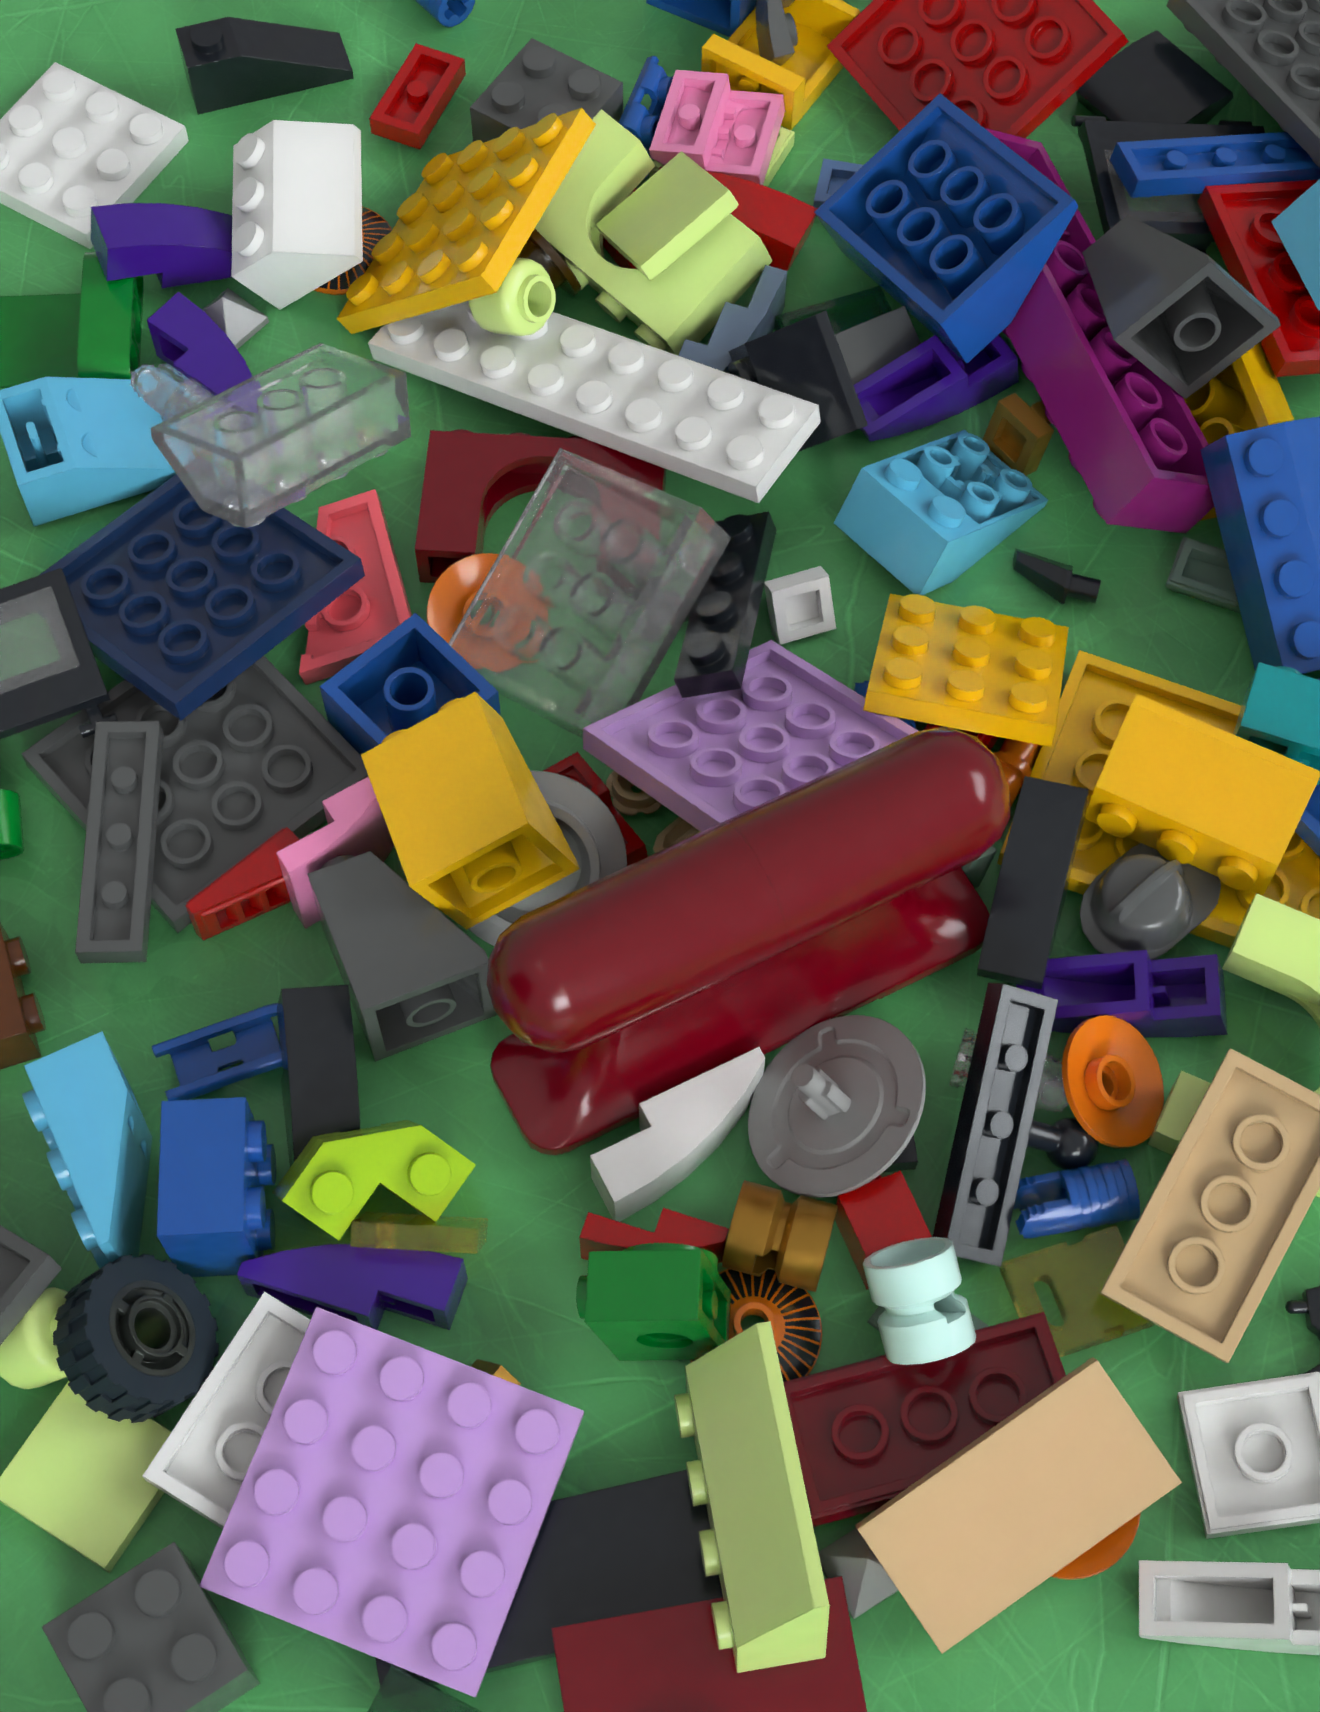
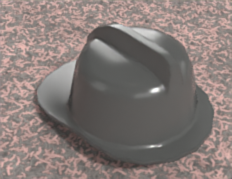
M1140 843L1107 867L1085 891L1079 912L1083 933L1094 949L1102 954L1147 950L1150 960H1154L1168 952L1209 916L1218 904L1221 890L1220 879L1190 864H1181L1177 860L1169 861L1156 849Z

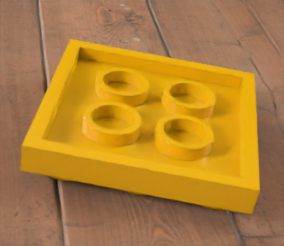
M890 593L863 711L1052 747L1057 727L1069 627L1056 625L1050 620L1041 617H1028L1024 619L997 614L982 606L960 607L934 602L929 597L919 594L902 596Z

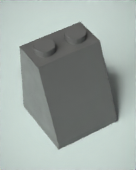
M1130 215L1125 216L1082 252L1113 340L1185 399L1281 326L1277 316L1207 254Z
M368 851L357 856H338L327 861L319 870L307 874L323 931L344 984L349 985L351 1002L375 1062L497 1015L486 985L489 960L486 951L429 901L411 889L405 880L374 853Z

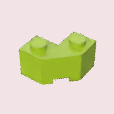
M402 1120L359 1130L313 1136L272 1193L339 1241L379 1184L418 1212L436 1222L476 1164L422 1125L410 1120Z

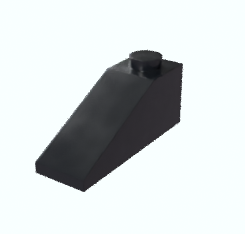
M234 17L220 18L175 29L187 81L198 115L354 79L353 70L340 33Z

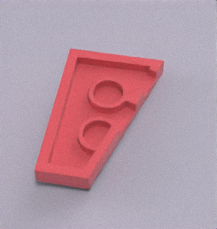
M375 489L319 507L316 529L361 558L365 576L305 623V627L308 630L306 653L301 654L299 675L305 685L332 677L412 616L382 502Z

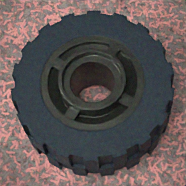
M132 1254L119 1257L112 1263L109 1262L80 1281L81 1283L71 1288L64 1297L67 1299L65 1304L58 1308L55 1317L58 1323L57 1330L53 1332V1345H57L59 1357L56 1360L60 1371H64L69 1380L68 1386L75 1395L79 1394L87 1402L85 1405L95 1412L101 1411L108 1415V1419L118 1422L123 1419H130L131 1423L144 1422L152 1416L156 1418L194 1396L213 1370V1361L219 1352V1343H216V1331H218L216 1317L213 1318L209 1309L211 1304L205 1293L201 1294L195 1286L197 1282L188 1273L183 1274L176 1268V1264L168 1260L160 1261L154 1259L155 1255L141 1254L138 1257H132Z

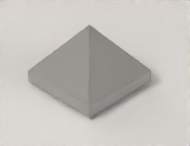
M229 288L202 309L225 332L236 349L240 348L269 323L266 315Z
M857 1528L819 1551L822 1571L826 1577L842 1576L848 1611L853 1620L899 1591Z

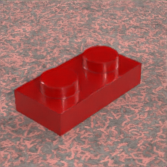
M416 43L369 118L371 134L420 150L466 75L465 59Z

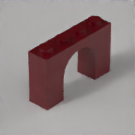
M463 429L452 431L430 430L415 543L419 581L435 583L440 575L455 562L471 555L482 554L485 532L491 517L510 499L533 491H556L570 495L583 502L594 513L599 522L596 558L597 592L635 595L642 592L657 593L666 469L579 436L562 438L531 436L526 433H511L509 435L473 433Z

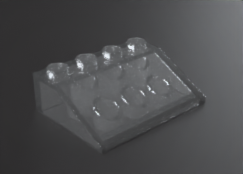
M559 448L448 644L481 674L498 693L557 726L583 738L584 727L639 702L731 537L702 507Z

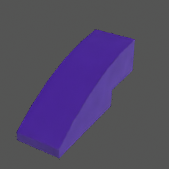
M124 203L91 207V242L107 281L156 274L161 287L169 288L232 278V215L199 207L165 203Z
M178 291L147 319L157 357L175 369L184 401L268 458L275 451L268 416L259 388L244 358L225 332L202 309Z
M934 335L854 384L868 426L860 428V430L871 442L922 429L958 415L1018 383V357L1001 336L998 335L966 364Z
M1147 950L1052 958L1049 959L1042 990L1016 984L1017 988L1058 999L1052 1032L1072 1033L1080 1023L1087 1019L1109 1015L1127 1021L1144 1038L1228 1035L1224 974L1217 954L1150 960Z
M376 1243L326 1244L280 1251L243 1261L237 1272V1277L249 1296L260 1299L262 1294L266 1292L296 1311L313 1316L316 1307H319L375 1330L378 1329L385 1310L450 1330L468 1281L462 1258L420 1248Z

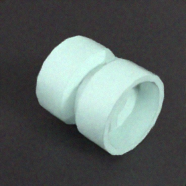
M940 1237L904 1241L880 1249L864 1259L863 1268L872 1302L885 1308V1311L879 1316L877 1323L886 1358L891 1363L913 1365L938 1361L954 1356L975 1343L976 1333L968 1301L962 1295L954 1293V1290L961 1284L962 1277L953 1241Z

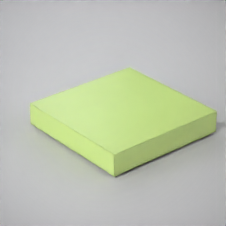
M681 151L595 226L615 249L651 281L732 213L739 204L728 188Z
M68 1381L0 1476V1502L110 1573L164 1494L163 1491L145 1481L143 1474L171 1431L150 1418L144 1422L131 1423L130 1419H123L120 1422L108 1419L107 1414L101 1411L95 1412L86 1406L87 1402L79 1394H74L68 1386Z

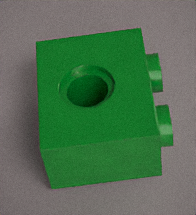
M647 1243L631 1246L623 1251L589 1252L587 1275L580 1276L578 1279L576 1303L580 1318L585 1319L584 1322L619 1361L697 1360L729 1340L731 1291L717 1272L718 1258L710 1251L684 1244Z

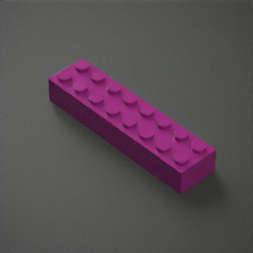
M985 128L1070 195L1041 142ZM1077 209L1011 324L1002 332L1011 340L1022 361V370L1025 376L1034 384L1045 405V414L1048 420L1057 428L1069 451V460L1072 466L1081 474L1093 497V506L1099 516L1105 520L1106 524L1186 534L1214 508L1200 451L1209 444L1183 397L1113 340L1082 253L1096 240L1079 209Z

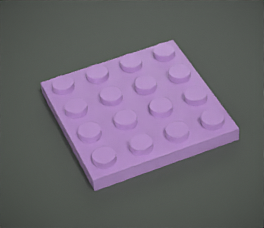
M770 640L749 651L741 689L682 698L677 686H671L584 727L583 749L702 832L918 732V730L897 717L863 711L865 697Z
M316 1307L203 1575L200 1587L470 1696L477 1697L584 1416V1411Z

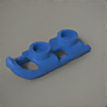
M655 56L647 57L618 122L641 141L649 156V149L673 76L668 77L665 70L658 65L659 59ZM644 94H649L652 100L649 110L640 104Z
M278 1003L254 1009L153 1045L152 1050L156 1058L167 1054L171 1055L180 1084L179 1087L165 1091L168 1101L190 1100L246 1078L249 1079L283 1067L280 1040L271 1018L277 1016ZM233 1031L236 1038L234 1045L212 1051L209 1039ZM243 1062V1064L219 1072L220 1069Z

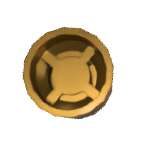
M744 1180L731 1221L722 1267L757 1277L761 1276L767 1269L775 1270L779 1283L816 1292L838 1205L802 1195L791 1204L785 1202L781 1190Z

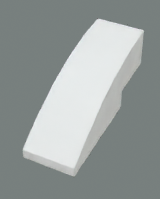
M760 1047L639 1103V1128L641 1132L590 1155L591 1178L613 1220L620 1222L654 1203L686 1179L720 1146L746 1112L752 1101L755 1089L764 1074L765 1056Z
M1139 1560V1636L1145 1639L1228 1649L1320 1655V1570L1291 1569L1288 1563Z

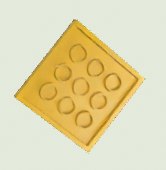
M582 107L559 116L551 113L542 118L537 124L523 129L512 127L498 138L484 143L481 140H476L462 151L450 155L440 153L431 159L422 170L421 176L424 179L417 191L409 196L398 208L397 216L399 219L392 231L384 236L373 248L371 255L374 259L367 271L358 277L346 292L348 301L338 315L337 320L351 334H355L497 293L596 126L593 120Z

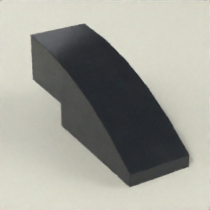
M1027 776L1024 777L977 968L978 976L1042 990L1069 887L1071 868L1085 819L1089 789Z
M348 984L281 989L277 1018L283 1065L281 1087L290 1167L313 1136L360 1129L357 1067Z

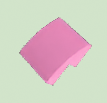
M675 70L649 149L650 157L665 165L682 151L705 171L718 172L763 185L785 114L784 95L731 90L729 75L725 73Z
M369 776L322 801L328 825L276 852L293 910L305 929L320 920L308 873L319 870L327 861L342 855L357 856L368 851L374 853L384 862L394 847Z

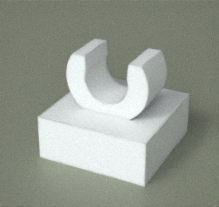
M821 566L764 582L771 631L779 645L836 629L829 575Z

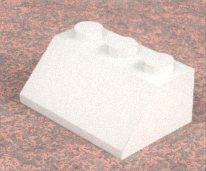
M272 120L254 133L245 135L233 146L231 277L279 310L363 262L361 130L353 124Z

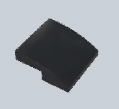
M1157 30L1142 37L1116 54L1076 91L1078 101L1095 116H1105L1106 121L1207 124L1233 99V92Z

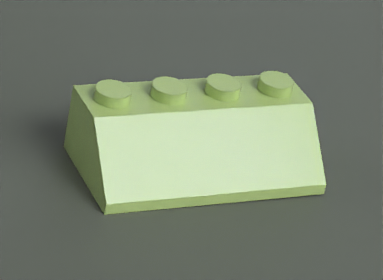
M771 1321L756 1323L685 1366L686 1393L674 1395L681 1438L694 1436L698 1460L686 1462L693 1506L706 1504L711 1528L698 1532L704 1572L706 1577L719 1575L724 1601L711 1603L717 1645L719 1650L733 1649L737 1673L825 1658L830 1608Z

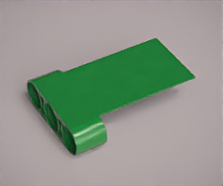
M85 252L81 293L0 296V388H9L45 376L139 380L144 297L143 276L107 281L96 252Z

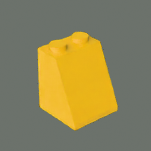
M473 692L466 697L456 698L445 703L437 713L408 729L398 730L389 734L383 739L381 744L361 754L409 887L466 930L580 869L571 848L503 718L478 693Z

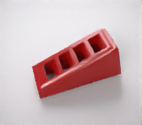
M288 827L282 828L186 902L185 906L194 930L203 941L291 902L276 852L300 840Z

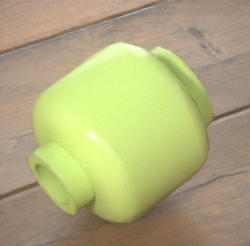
M517 258L497 293L469 300L468 304L474 320L481 328L497 334L525 336L536 333L544 326L554 310L556 296L550 276L541 264L531 259Z
M56 1287L46 1288L0 1345V1376L11 1386L33 1389L67 1378L65 1372L60 1371L56 1360L59 1355L57 1345H53V1332L57 1330L58 1321L55 1320L58 1308L65 1304L67 1299L64 1297L68 1291Z

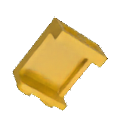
M795 0L789 7L783 8L785 14L790 13L794 19L798 41L797 45L793 46L795 53L781 66L761 57L759 54L755 7L728 40L713 34L702 46L701 72L728 74L731 90L783 94L785 114L781 126L792 130L844 67L827 48V45L861 12L842 0Z

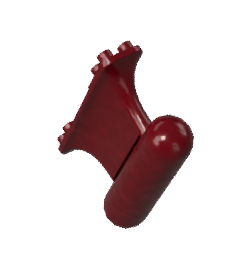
M946 726L918 731L520 916L497 939L488 960L486 985L495 1012L513 1032V1034L499 1042L493 1051L490 1064L494 1083L524 1140L532 1149L542 1154L559 1155L570 1152L639 1118V1103L757 1047H760L763 1054H767L789 1043L792 1039L816 1024L836 1017H842L877 999H882L974 954L982 948L990 914L961 867L977 860L998 841L1010 819L1009 785L999 758L976 736Z

